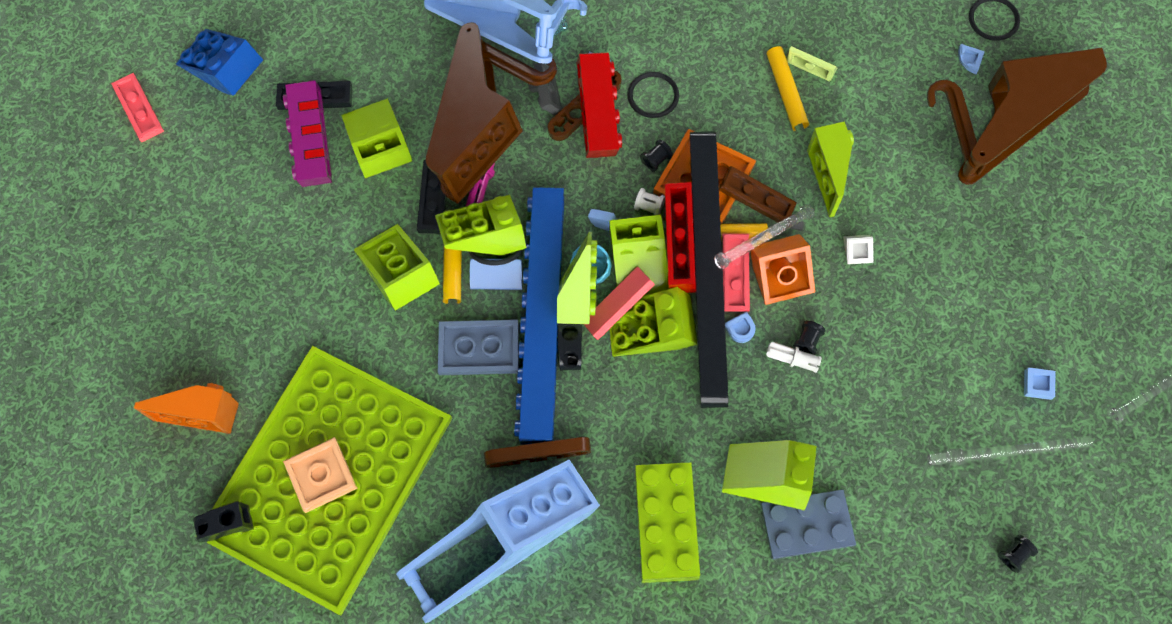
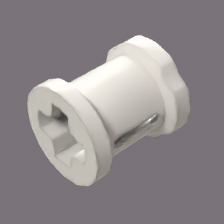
M641 188L637 195L634 209H643L654 213V215H660L665 202V196L661 195L659 197L647 193L644 188Z

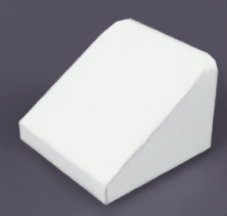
M843 236L847 264L873 263L872 236Z

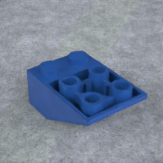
M205 29L196 36L195 42L182 52L176 65L219 91L234 96L263 59L245 39Z

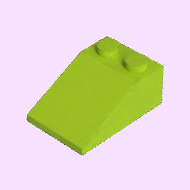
M845 121L815 128L807 149L829 217L835 216L843 198L852 145L854 144L853 134L851 130H847Z
M398 224L354 249L356 255L395 311L440 284L429 260Z
M791 440L730 444L722 492L805 510L812 493L817 446Z

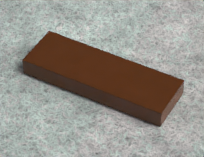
M732 166L727 169L719 186V191L782 225L788 224L797 204L794 200Z

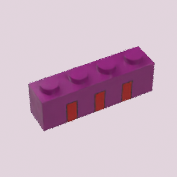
M315 80L285 85L286 94H283V102L289 112V118H286V127L292 137V141L289 142V151L291 156H294L295 165L291 167L294 181L297 180L302 187L332 183L321 88Z

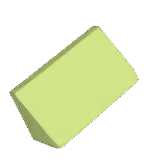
M792 46L789 49L788 63L827 81L832 80L837 70L836 66Z

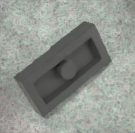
M545 63L534 64L535 69L540 72H544L549 68ZM555 77L545 85L534 86L528 84L531 92H539L538 102L543 110L552 115H557L562 110Z

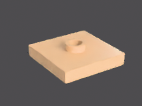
M335 437L283 461L305 513L357 489Z

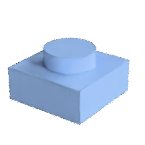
M1029 367L1024 370V396L1052 400L1055 397V371Z

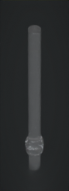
M1091 436L971 450L956 448L949 449L945 453L928 454L927 461L929 465L950 463L951 466L963 465L965 461L1092 447L1093 439Z

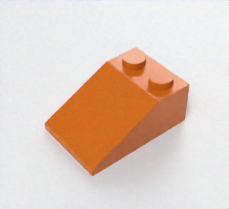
M208 383L207 387L195 385L136 402L134 409L152 421L230 434L239 403L232 398L231 393L224 391L223 386Z

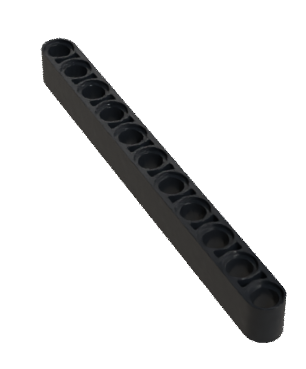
M716 131L690 132L701 408L728 407V379Z

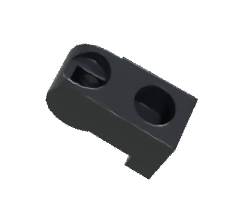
M558 323L560 371L582 370L583 324Z
M239 501L207 511L193 518L198 542L213 541L233 533L247 532L254 529L249 505Z

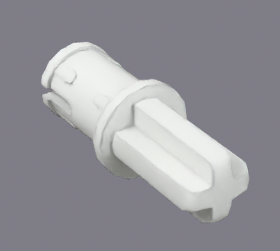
M775 342L769 344L766 354L770 358L789 363L790 367L795 365L817 373L819 369L817 365L820 366L822 359L821 356L800 351L799 347L794 349Z

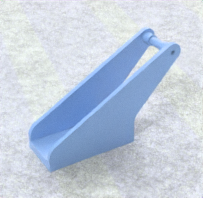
M567 460L482 502L468 520L399 570L396 575L399 580L404 579L407 585L412 587L421 603L420 607L425 613L422 619L425 623H428L589 517L600 505L571 461ZM486 524H489L506 551L505 554L495 564L437 606L433 598L430 599L421 584V578L416 570Z

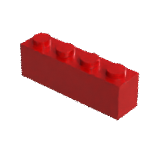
M609 53L579 54L576 66L586 158L616 156L619 148H622V135L617 133L620 114L619 109H615L614 100H617V87L612 85L611 77L615 73L614 62L610 61Z
M691 182L665 184L669 289L678 287L686 293H695L696 272Z

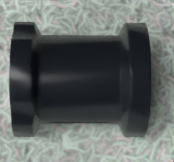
M659 139L651 150L640 155V159L647 168L655 172L658 170V165L664 160L672 158L673 152L664 140Z
M806 320L802 324L803 331L800 338L794 342L793 346L799 347L800 351L815 355L819 338L825 334L826 330L820 324Z
M1017 535L1014 538L1015 542L1006 551H1001L998 554L999 559L1011 571L1017 573L1022 570L1021 565L1030 556L1034 557L1038 554L1035 545L1022 535Z

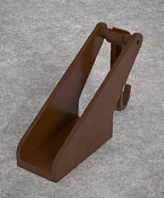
M473 22L466 23L460 28L425 160L428 168L440 180L443 194L457 204L523 132L510 100L497 94L493 65L534 86L549 83L557 73V66L553 58L550 63H546L549 68L544 72H540L485 43L480 35L478 25Z
M1095 48L1003 61L988 85L995 113L978 142L976 141L961 88L955 82L949 80L934 82L927 92V102L929 107H934L936 103L935 92L940 90L946 94L965 161L958 172L959 180L966 185L976 183L1081 101L1088 94L1089 85L1099 78L1107 68L1103 49Z

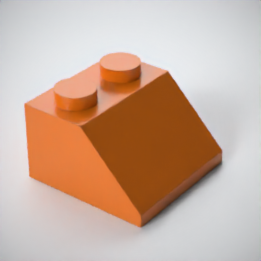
M800 234L750 246L752 267L765 305L815 293L810 245Z

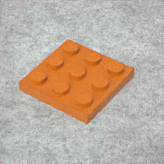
M687 130L654 187V194L665 196V184L691 182L690 132L695 131ZM717 142L719 186L730 166L749 176L756 160ZM719 191L720 224H723L735 199Z

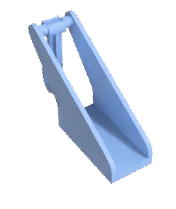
M424 0L425 9L460 26L470 22L476 23L481 36L538 63H550L552 61L553 54L549 51V48L553 46V36L567 10L577 9L580 10V15L585 16L587 14V5L582 0H556L552 6L544 0ZM521 10L539 18V22L536 24L535 39L516 24Z

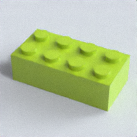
M692 463L635 465L642 583L699 580L700 564Z

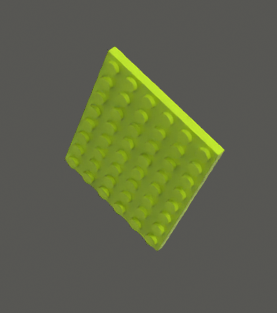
M312 346L212 508L213 510L237 501L247 504L250 508L254 529L247 532L233 533L213 541H208L207 543L342 616L449 426L452 416ZM335 437L357 489L305 513L283 461Z

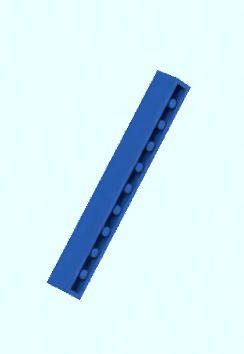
M533 187L532 197H528L527 211L531 212V220L526 221V236H530V244H526L525 259H529V266L524 268L523 283L527 284V292L522 293V308H526V317H521L520 332L525 333L524 342L519 343V358H523V368H518L517 376L518 384H522V392L516 395V410H520V420H515L514 428L515 437H519L520 444L553 441L558 350L557 295L561 281L564 188Z

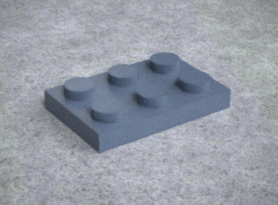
M518 320L439 322V375L518 374Z
M844 490L812 494L805 510L769 502L761 503L772 560L856 545Z

